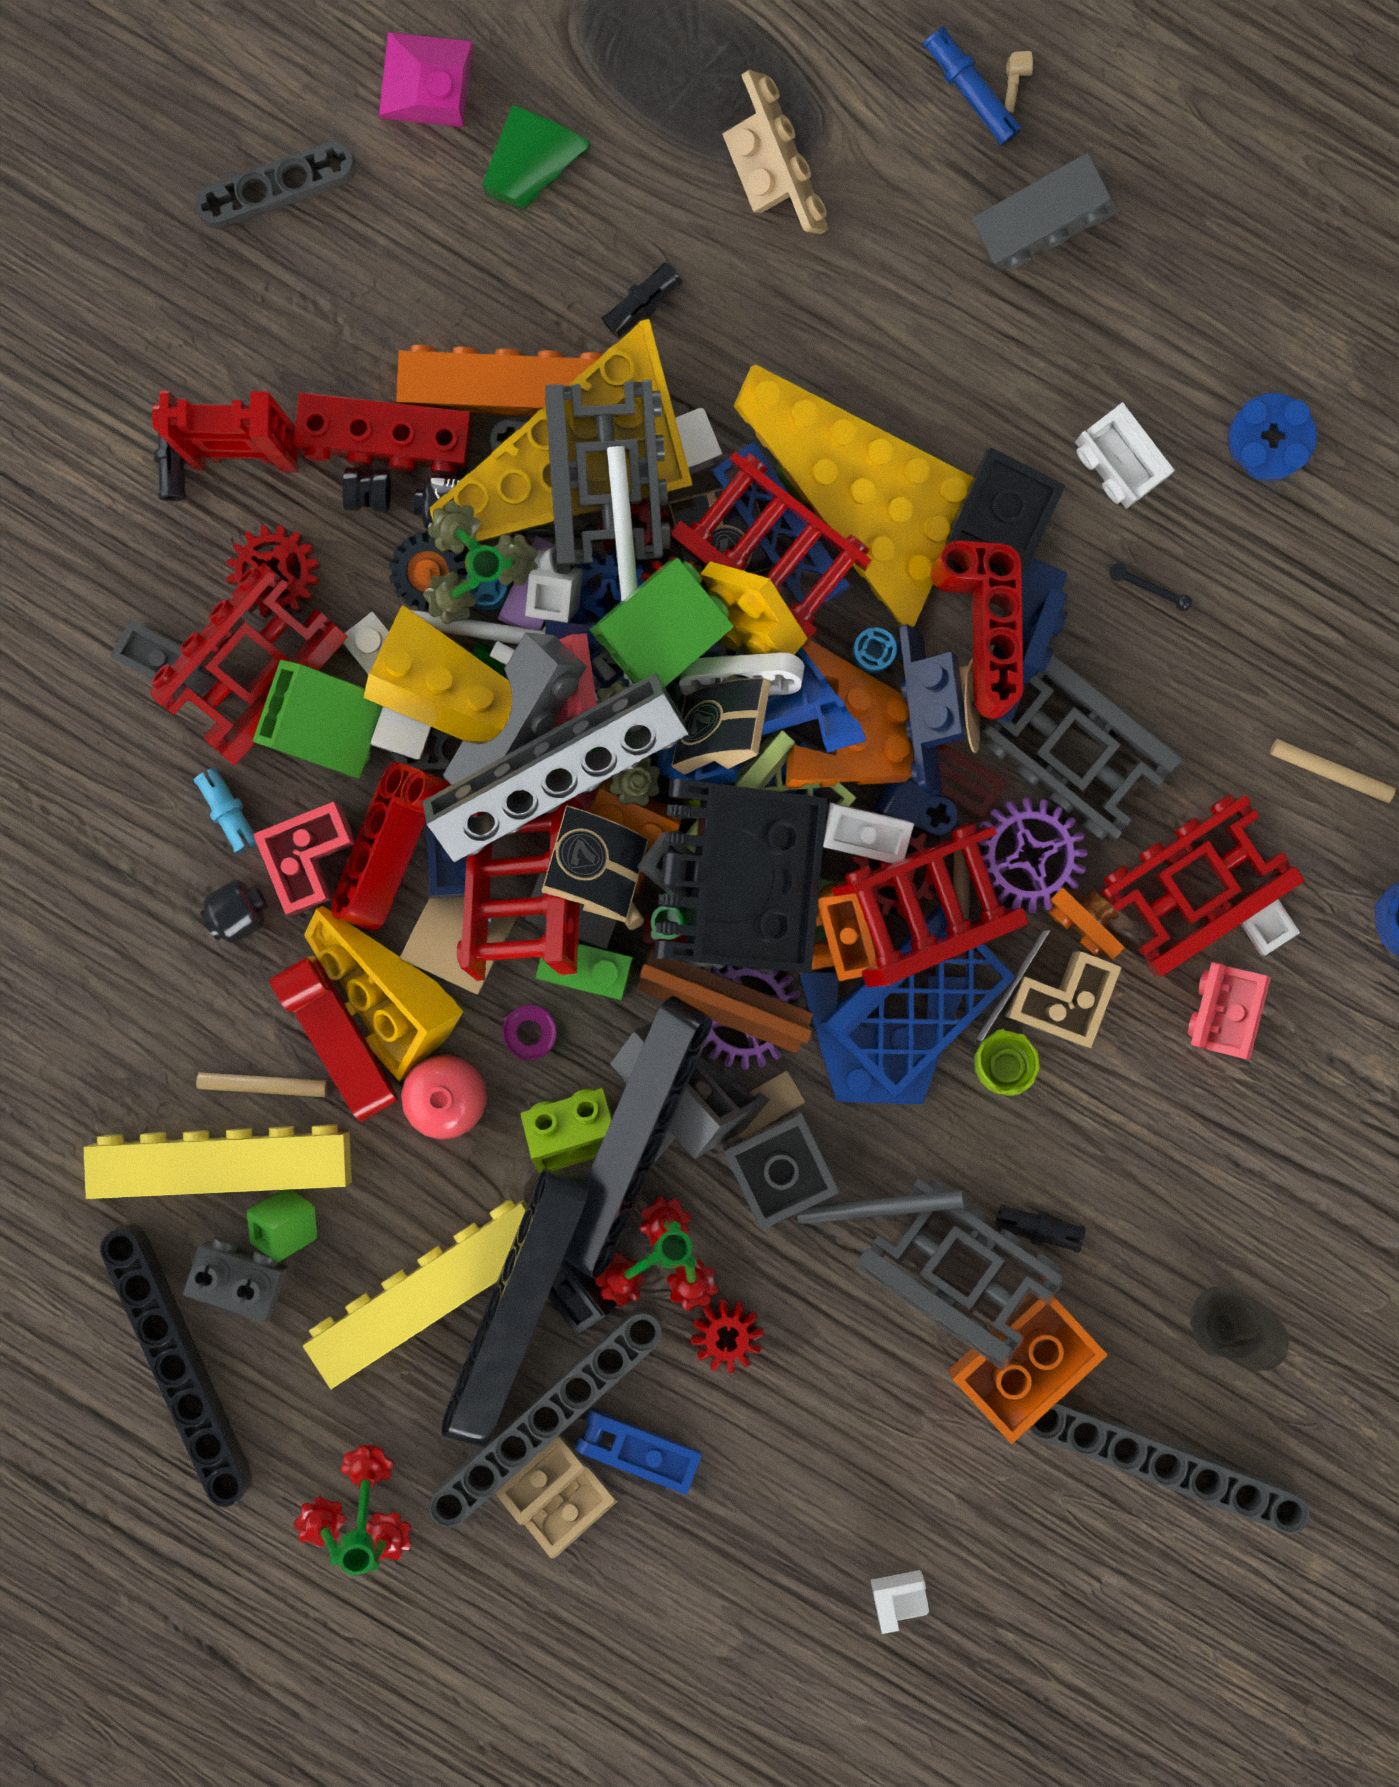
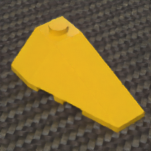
M321 906L315 910L305 931V938L328 977L334 981L339 980L349 999L345 1006L351 1016L358 1013L370 1033L365 1040L373 1053L398 1081L405 1079L416 1064L425 1060L450 1036L463 1010L434 979L410 963L400 959L398 955L350 923L336 919L326 907Z

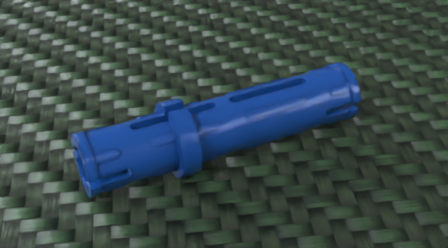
M944 26L939 28V34L935 31L926 39L923 46L946 73L944 79L947 83L956 86L991 131L998 144L1004 146L1007 140L1011 141L1022 130L1021 125L1017 123L974 67L976 61L973 57L964 54Z

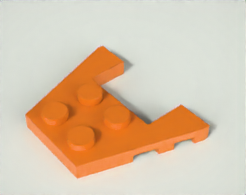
M810 641L807 646L803 644L802 648L824 675L829 686L836 695H839L853 718L857 719L860 723L866 741L831 751L830 754L794 745L787 753L786 787L791 789L801 788L804 784L819 783L820 787L835 786L838 782L857 781L858 785L906 782L912 776L911 762L914 761V749L906 732V722L910 720L909 707L902 693L813 641Z

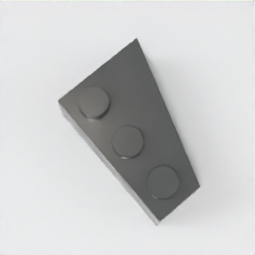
M1089 152L972 217V220L993 263L1001 270L1006 267L1009 270H1014L1032 259L1031 255L1045 248H1054L1067 241L1072 235L1094 226L1121 211L1099 166Z
M652 1023L634 1031L610 1063L626 1084ZM700 1056L668 1128L681 1146L694 1159L745 1131L770 1100L760 1092L754 1097L733 1081L737 1076L728 1068H725L721 1073Z

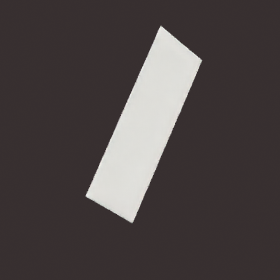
M1050 930L1042 931L1016 973V978L1010 983L976 1038L977 1040L982 1041Z

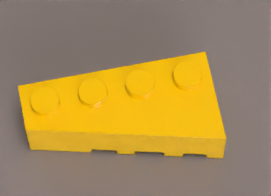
M401 606L369 673L363 698L463 741L489 742L493 740L503 730L510 716L512 691L509 680L407 607Z

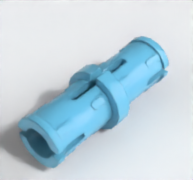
M214 767L207 770L208 776L215 787H211L204 773L199 774L194 779V783L199 787L212 810L210 817L214 823L221 825L233 847L234 853L237 855L246 851L239 834H242L250 849L256 846L254 832L241 811L244 808L239 798L234 799L220 774L219 768Z

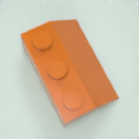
M1030 1294L1007 1325L1023 1336V1342L1014 1351L1013 1358L1004 1371L973 1349H970L948 1370L952 1380L1011 1444L1108 1356L1054 1296L1047 1305L1033 1294ZM993 1329L989 1332L1000 1341H1004L1005 1338L997 1334Z

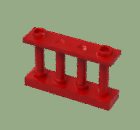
M734 452L729 458L730 464L739 472L698 524L693 522L688 527L680 520L670 533L671 539L705 566L711 561L744 571L748 565L745 562L785 510L787 509L807 526L766 576V578L772 581L779 594L782 592L779 589L820 536L841 552L800 604L795 602L791 608L787 605L808 638L804 643L807 646L817 633V628L812 625L816 619L813 616L854 563L866 572L872 562V559L867 556L870 549L852 534H849L845 539L764 475L768 468L753 455L747 453L743 458L737 452ZM753 482L773 499L732 550L727 549L722 554L710 544L714 539L711 534Z
M575 797L565 801L554 812L542 814L525 823L520 830L513 833L548 831L551 835L550 850H547L545 855L492 859V841L485 845L479 853L467 856L462 940L457 944L456 953L460 968L475 980H485L486 961L542 957L545 963L559 975L577 974L580 903L544 893L543 897L489 901L491 877L547 873L566 805L584 810V807ZM476 812L471 816H481L486 812ZM545 915L547 918L546 934H543L541 939L487 943L488 919Z
M975 823L959 827L950 831L952 839L873 872H871L870 866L847 873L845 874L846 883L831 888L834 897L856 893L878 954L874 958L876 965L861 971L867 987L891 985L1028 924L1023 908L1005 910L1004 904L999 905L977 842L997 835L994 826L977 829ZM958 850H962L982 907V911L979 912L981 919L973 923L969 919H964L943 859L944 856ZM927 864L948 923V926L945 927L947 934L938 938L935 937V934L929 933L908 871ZM888 879H892L913 941L910 942L912 949L904 953H900L899 949L895 950L872 888V886Z

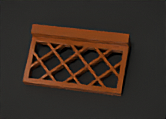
M651 950L648 960L640 973V980L636 990L666 1001L671 996H676L711 1016L713 1021L798 1054L802 1042L808 1043L812 1033L808 1026L813 1013L686 962L653 958L654 950Z

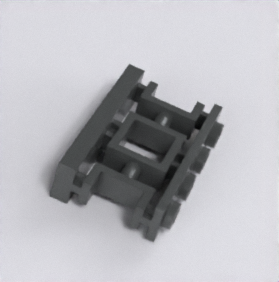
M651 380L624 382L625 404L582 406L580 384L563 386V384L545 385L557 566L592 564L591 542L615 540L611 494L588 496L585 454L607 453L608 447L625 446V452L628 451L631 493H629L630 504L641 503L640 486L647 485L651 545L644 546L643 528H632L635 561L661 560L663 558V550L670 549L669 523H661L660 506L667 505L668 502L666 479H658L657 462L665 460L663 435H655L654 417L662 416L660 390L652 391ZM635 397H641L645 457H638L637 439L615 440L613 417L634 416ZM565 401H572L573 419L596 418L597 441L575 443L576 461H568ZM578 489L579 507L602 506L603 530L581 532L582 550H574L570 490Z
M1052 655L1046 670L1043 673L1037 671L1026 683L1038 696L1015 724L1011 721L1005 722L999 718L991 719L980 732V736L985 740L982 746L998 760L1002 761L1006 757L1018 766L1015 773L1027 784L1034 788L1040 784L1052 795L1048 800L1055 807L1060 806L1067 815L1073 811L1085 821L1082 824V828L1095 839L1101 842L1104 838L1109 841L1117 840L1122 834L1121 831L1132 821L1131 818L1116 807L1118 802L1139 776L1153 788L1159 787L1164 778L1169 773H1172L1182 758L1057 657ZM1041 679L1046 680L1088 715L1085 716L1073 707L1059 724L1040 710V707L1054 691ZM1028 722L1047 737L1033 755L1046 767L1042 768L1000 734L999 730L1001 729L1014 739ZM1072 722L1104 747L1103 751L1081 778L1049 753ZM1108 732L1154 769L1152 770L1140 761L1123 777L1109 766L1107 761L1121 744L1108 735ZM1096 776L1113 790L1112 794L1099 808L1112 821L1109 822L1065 785L1069 784L1080 793L1085 790Z
M918 1178L913 1185L914 1189L907 1196L949 1191L936 1181L931 1180L927 1184ZM968 1204L964 1209L957 1208L938 1211L969 1231L970 1235L954 1225L941 1244L924 1233V1230L934 1218L933 1211L915 1213L918 1215L917 1219L897 1247H894L878 1235L871 1249L867 1247L857 1261L860 1270L1003 1371L1013 1358L1014 1351L1023 1342V1336L1007 1325L1029 1293L1048 1305L1053 1299L1054 1294L1063 1285V1277L1058 1274L1060 1267L1042 1254H1038L1035 1258L1022 1249L1024 1243L1018 1237L1005 1229L998 1233L985 1224L988 1219L984 1214ZM957 1243L990 1265L969 1297H966L935 1275ZM914 1246L931 1258L919 1275L920 1279L932 1287V1289L929 1291L883 1257L886 1255L900 1265ZM994 1250L1010 1259L1044 1284H1039L1027 1275L1014 1294L1000 1286L995 1280L1006 1264L1003 1258L994 1253ZM985 1296L1003 1308L992 1324V1329L1005 1338L1004 1341H1000L954 1308L955 1305L971 1315Z

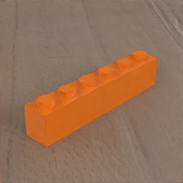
M428 345L410 346V351L399 350L396 402L398 404L467 411L477 415L533 417L546 406L545 385L563 384V386H568L590 365H593L602 357L603 354L586 352L580 354V358H564L561 352L545 350L539 351L538 356H521V352L515 349H497L495 354H478V350L471 347L453 348V353L436 352V348Z

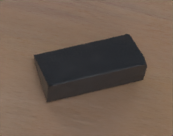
M562 1260L548 1298L577 1335L604 1318L617 1305L613 1300H605L601 1297L602 1287L596 1285L595 1279Z

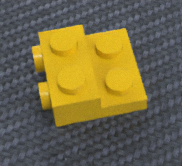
M711 561L700 573L710 589L708 592L709 596H716L721 600L730 613L727 619L734 627L720 639L729 649L734 651L741 649L744 655L789 653L795 655L808 639L769 578Z

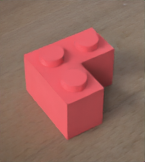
M334 801L253 834L285 915H296L333 899L318 860L349 848L356 841L342 804Z

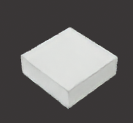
M1279 899L1241 924L1261 956L1267 955L1300 933Z

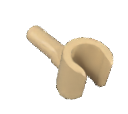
M1031 51L1014 52L1006 62L1008 88L1004 106L1010 114L1014 113L1019 76L1032 75L1033 58Z

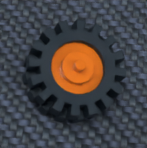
M428 531L415 534L404 540L394 551V558L389 564V569H392V575L389 578L391 584L394 583L397 589L394 591L398 597L402 596L406 600L404 603L408 606H417L418 610L422 611L429 609V603L424 598L423 592L427 588H431L429 581L432 577L445 576L453 571L457 573L459 580L465 579L468 574L465 568L466 552L464 551L459 554L454 553L452 550L441 552L435 546L436 538L431 537Z

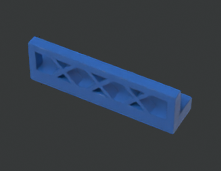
M756 442L751 443L738 452L743 458L749 453L768 468L764 475L788 493ZM730 459L712 469L713 475L723 490L730 483L725 473L734 468L730 464ZM754 483L752 491L746 490L742 495L750 498L748 509L741 498L734 505L748 528L755 521L752 516L755 499L769 502L773 499L763 490V493L756 492L758 486ZM787 509L777 520L775 527L769 530V533H774L772 544H770L766 536L759 543L773 566L780 560L775 551L778 534L792 537L795 541L807 526ZM781 521L787 529L780 528ZM819 538L795 567L797 569L795 580L790 574L784 581L798 604L805 598V595L799 588L802 570L814 572L820 579L833 563V559ZM805 557L810 563V565L803 564ZM844 577L823 603L831 598L834 600L848 591L849 584Z

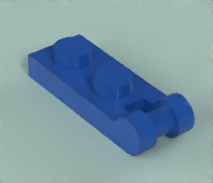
M590 1408L586 1418L588 1423L587 1430L584 1436H579L575 1446L577 1452L687 1495L702 1456L701 1450L613 1417L603 1410ZM604 1431L616 1435L612 1448L600 1443Z

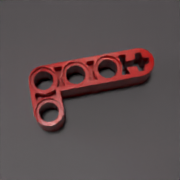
M953 541L945 546L932 564L930 571L931 579L935 586L942 591L972 594L973 701L977 711L984 717L990 719L1001 718L1020 700L1023 693L1021 559L1017 551L1009 545ZM951 560L959 564L962 573L953 572L948 567L946 561ZM989 563L997 564L1001 567L1004 576L993 573L989 568ZM989 604L999 606L1003 610L1005 617L1001 618L994 615L990 610ZM990 645L1001 648L1005 654V659L996 658L990 651Z
M393 762L384 770L332 899L331 912L336 919L369 931H375L383 925L426 820L422 801L451 786L448 781L400 762Z
M308 956L269 979L271 987L283 1007L288 1012L295 1013L347 1105L359 1122L365 1121L399 1100L392 1083L366 1042L360 1028L349 1013L332 980L328 977L320 961L315 956Z

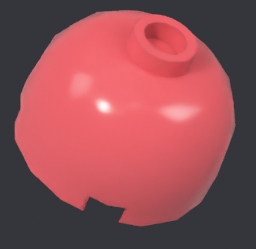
M451 1054L430 1056L416 1064L405 1078L401 1092L403 1112L411 1126L424 1136L439 1140L458 1138L473 1129L483 1116L488 1099L485 1080L477 1067L465 1059Z

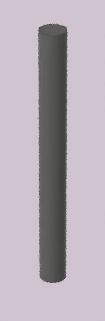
M964 1190L813 1205L797 1213V1219L800 1224L966 1208L967 1196Z

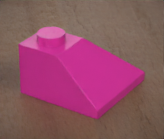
M388 32L379 110L380 119L464 127L473 48L472 41Z

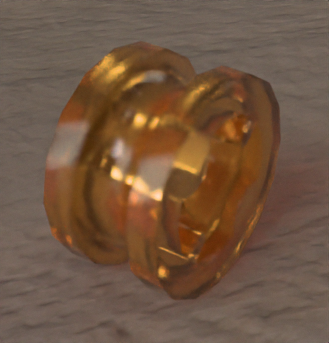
M1091 890L1087 894L1089 897L1088 901L1084 903L1080 901L1079 904L1107 929V922L1111 919L1116 920L1119 914L1104 898Z

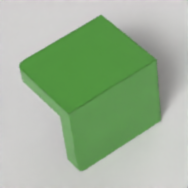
M292 1189L280 1190L246 1210L250 1243L265 1255L273 1258V1261L276 1263L317 1238L315 1206Z

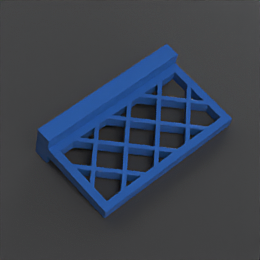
M940 904L925 918L929 933L935 934L936 938L947 934L945 927L948 926ZM911 933L895 950L899 949L900 953H904L912 949L910 942L913 941ZM985 944L966 951V959H948L937 964L936 989L914 988V975L907 977V988H897L906 978L888 986L867 987L863 979L820 1022V1025L830 1035H834L892 1097L896 1098L1016 977ZM974 950L983 959H974ZM944 964H966V989H944ZM974 964H988L1001 978L989 990H974ZM890 993H907L906 1019L884 1018V999ZM914 993L936 994V1019H914ZM944 994H966V1013L959 1020L944 1019ZM974 994L983 995V996L973 1005ZM877 1007V1018H866ZM860 1023H876V1049H860L848 1035ZM884 1023L906 1024V1049H883ZM914 1024H936V1043L929 1050H913ZM943 1024H954L943 1035ZM865 1053L876 1054V1064ZM883 1054H906V1073L895 1084L883 1073ZM913 1054H924L913 1065Z

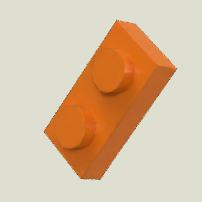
M1063 887L1059 892L1050 895L1053 908L1048 911V914L1065 930L1070 926L1073 927L1083 937L1079 944L1090 955L1097 958L1103 956L1106 960H1113L1125 948Z

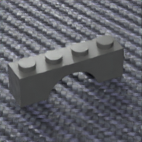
M525 632L504 668L512 691L511 712L505 727L497 737L489 742L462 741L443 774L446 780L453 785L551 731L567 699L577 689L578 681L587 666L554 635Z

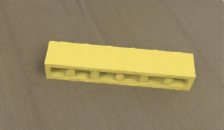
M337 1124L312 1126V1133L295 1134L294 1126L269 1128V1135L252 1136L251 1128L226 1130V1137L209 1138L208 1130L183 1132V1139L167 1140L165 1132L140 1134V1141L124 1142L122 1134L97 1136V1143L84 1147L86 1199L346 1187L352 1183L350 1131L338 1132Z
M511 1199L507 1200L489 1212L493 1220L480 1228H478L475 1222L453 1236L457 1243L442 1252L439 1246L433 1248L417 1259L421 1267L408 1275L401 1269L381 1283L385 1289L371 1299L367 1293H364L345 1306L348 1314L338 1321L334 1322L331 1316L308 1330L312 1337L303 1345V1348L329 1388L333 1389L497 1282L528 1205L523 1199L515 1205Z

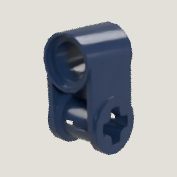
M911 778L906 782L886 783L873 808L878 814L914 823L913 829L934 838H942L949 835L950 831L955 828L958 819L957 808L952 801L941 795H930L919 788ZM939 807H942L946 810L945 818L950 820L948 824L940 823L937 828L930 825L931 817L926 813L928 811L936 812Z

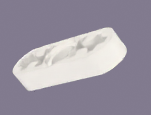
M789 653L698 658L681 673L679 685L683 693L687 695L710 685L739 679H749L734 676V674H739L749 678H765L771 682L768 696L793 694L799 691L802 686L804 663L800 658Z

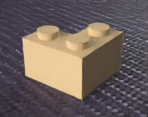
M1073 951L1059 989L1022 976L1011 993L1003 1016L1083 1047L1091 1048L1122 967L1081 951Z

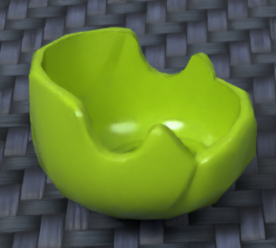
M1004 1029L996 1030L984 1038L974 1056L975 1073L980 1083L988 1090L999 1095L1014 1096L1026 1091L1034 1084L1040 1070L1038 1052L1024 1034L1005 1031Z

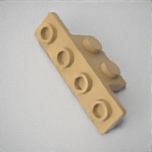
M748 70L742 74V78L756 114L724 132L722 135L752 210L756 213H763L790 197L805 232L822 234L828 230L824 218L827 215L826 208L821 198L813 191L809 181L811 177L809 165L804 157L798 153L793 141L795 138L794 128L790 120L783 115L777 101L780 97L779 90L771 77Z

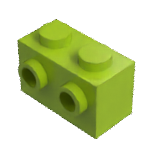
M603 1088L597 1090L583 1089L574 1093L570 1098L557 1102H540L532 1106L530 1110L520 1113L531 1159L539 1174L545 1168L555 1171L596 1158L613 1118L612 1110Z

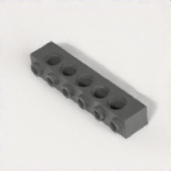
M654 673L422 801L426 824L453 862L465 856L475 855L485 845L503 835L517 832L525 823L542 814L554 812L565 801L582 792L586 793L594 790L607 778L620 771H628L634 768L642 759L659 750H665L674 746L682 737L688 735L681 713L657 673ZM643 725L636 731H627L632 726ZM595 747H603V748H602L600 751H598V752H595V753H589V752H588V751L591 750L592 748H595ZM554 769H564L560 773L549 774ZM525 790L522 794L510 795L514 791ZM476 812H486L481 816H471Z

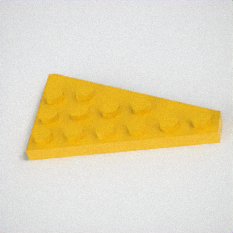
M642 320L568 386L574 384L581 385L582 406L625 404L624 382L652 381V391L660 390L662 416L654 417L655 435H663L665 460L657 462L658 479H666L668 493L691 487L693 484L650 320ZM635 397L634 416L613 417L615 440L637 439L638 457H645L641 397ZM565 401L568 461H576L575 443L597 441L596 418L573 419L572 401ZM546 406L495 449L471 473L460 480L453 489L429 508L432 520L434 510L437 508L445 510V505L449 501H454L460 506L470 505L474 508L473 517L478 518L481 522V526L475 534L478 542L554 523ZM627 451V452H625L626 468H627V478H628V489H629V493H631V490H630V476H629V461H628V451ZM585 454L588 496L611 494L608 454ZM647 485L640 486L641 500L648 498ZM578 489L570 490L572 518L602 510V506L579 507Z
M756 364L751 366L734 403V408L743 420L752 426L758 440L764 448L767 447L784 469L783 473L802 499L811 505L814 514L845 539L849 534H852L870 549L867 556L872 559V562L866 572L855 563L853 567L861 577L867 580L873 594L879 601L885 604L899 623L897 626L909 624L914 628L933 585L930 575L931 566L946 546L950 526L962 500L967 494L973 477Z

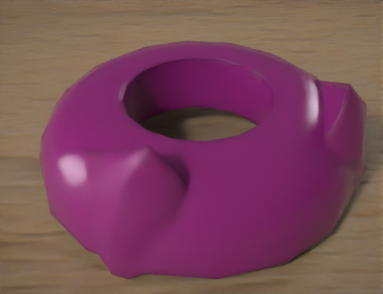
M534 1005L520 1006L504 1017L502 1028L503 1043L508 1051L521 1061L539 1059L548 1054L555 1045L557 1037L556 1023L551 1014L542 1007ZM523 1021H534L540 1028V1038L533 1045H525L517 1038V1028Z

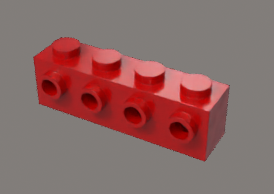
M299 392L293 444L300 452H304V458L314 461H329L330 456L347 457V463L357 466H372L373 460L389 462V468L400 471H414L416 465L431 467V472L434 474L456 476L457 470L468 471L474 420L471 413L467 411Z

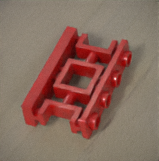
M160 390L159 403H154L152 407L153 428L155 431H159V436L195 470H205V458H209L213 463H222V459H260L264 464H274L280 472L298 473V449L293 444L295 425L269 391H250V405H245L242 400H232V405L191 404L187 399H177L169 390Z
M262 563L258 568L253 566L243 574L238 581L237 586L240 589L229 601L223 599L214 607L208 617L211 622L200 634L198 632L191 634L180 648L182 655L172 666L168 664L163 666L151 681V685L154 686L150 690L151 696L173 715L189 699L216 721L203 738L234 766L255 744L252 741L280 660L298 663L319 671L348 638L342 630L317 609L301 624L282 608L275 600L289 584L265 563ZM257 598L276 613L260 632L256 631L241 618L243 613ZM289 625L307 640L291 659L273 645ZM245 634L273 656L246 689L218 666ZM200 662L218 678L203 697L184 683L185 679ZM231 691H234L250 705L234 724L216 709Z
M1232 794L1225 796L1209 807L1213 813L1211 816L1200 823L1196 817L1189 820L1174 831L1178 838L1166 846H1163L1160 841L1153 844L1138 855L1142 862L1130 870L1123 865L1103 878L1106 886L1098 890V893L1102 898L1106 899L1111 911L1118 912L1132 902L1154 935L1137 947L1139 953L1146 959L1145 964L1153 976H1164L1305 881L1298 869L1290 866L1287 861L1289 859L1285 853H1278L1266 862L1263 861L1242 829L1260 817L1256 810H1253L1249 805L1251 801L1247 795L1234 799ZM1236 813L1238 815V819L1224 827L1237 845L1235 848L1219 857L1209 841H1204L1195 848L1191 847V842ZM1200 856H1203L1224 887V890L1193 910L1171 876ZM1164 860L1167 862L1168 866L1154 874L1166 894L1148 905L1138 888L1130 890L1123 896L1118 892ZM1246 860L1257 877L1265 876L1272 870H1275L1277 874L1232 904L1228 902L1229 899L1242 891L1230 873L1231 870ZM1177 908L1187 924H1193L1204 917L1205 922L1158 952L1156 948L1171 939L1158 919Z

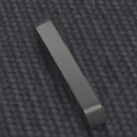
M336 141L326 142L203 188L196 196L195 210L203 223L209 228L223 229L344 185L354 175L355 161L350 150L344 144ZM332 155H337L339 160H345L340 163L341 170L334 173L331 167H326L330 164L329 157ZM313 161H315L317 168L320 169L318 172L322 178L317 181L309 165ZM292 168H301L307 174L304 185L295 189L287 187L284 184V176L287 171ZM255 182L264 184L267 188V193L261 202L250 203L245 200L244 192L248 185ZM234 190L235 196L242 206L238 210H236L233 202H230L233 199L229 192ZM215 198L221 204H225L220 207L222 214L219 216H214L211 211H206L211 208L210 201Z

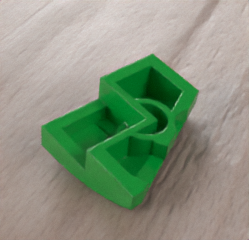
M512 105L482 183L485 195L525 210L538 198L539 192L546 185L553 184L563 175L562 170L576 157L588 152L590 141L557 123Z

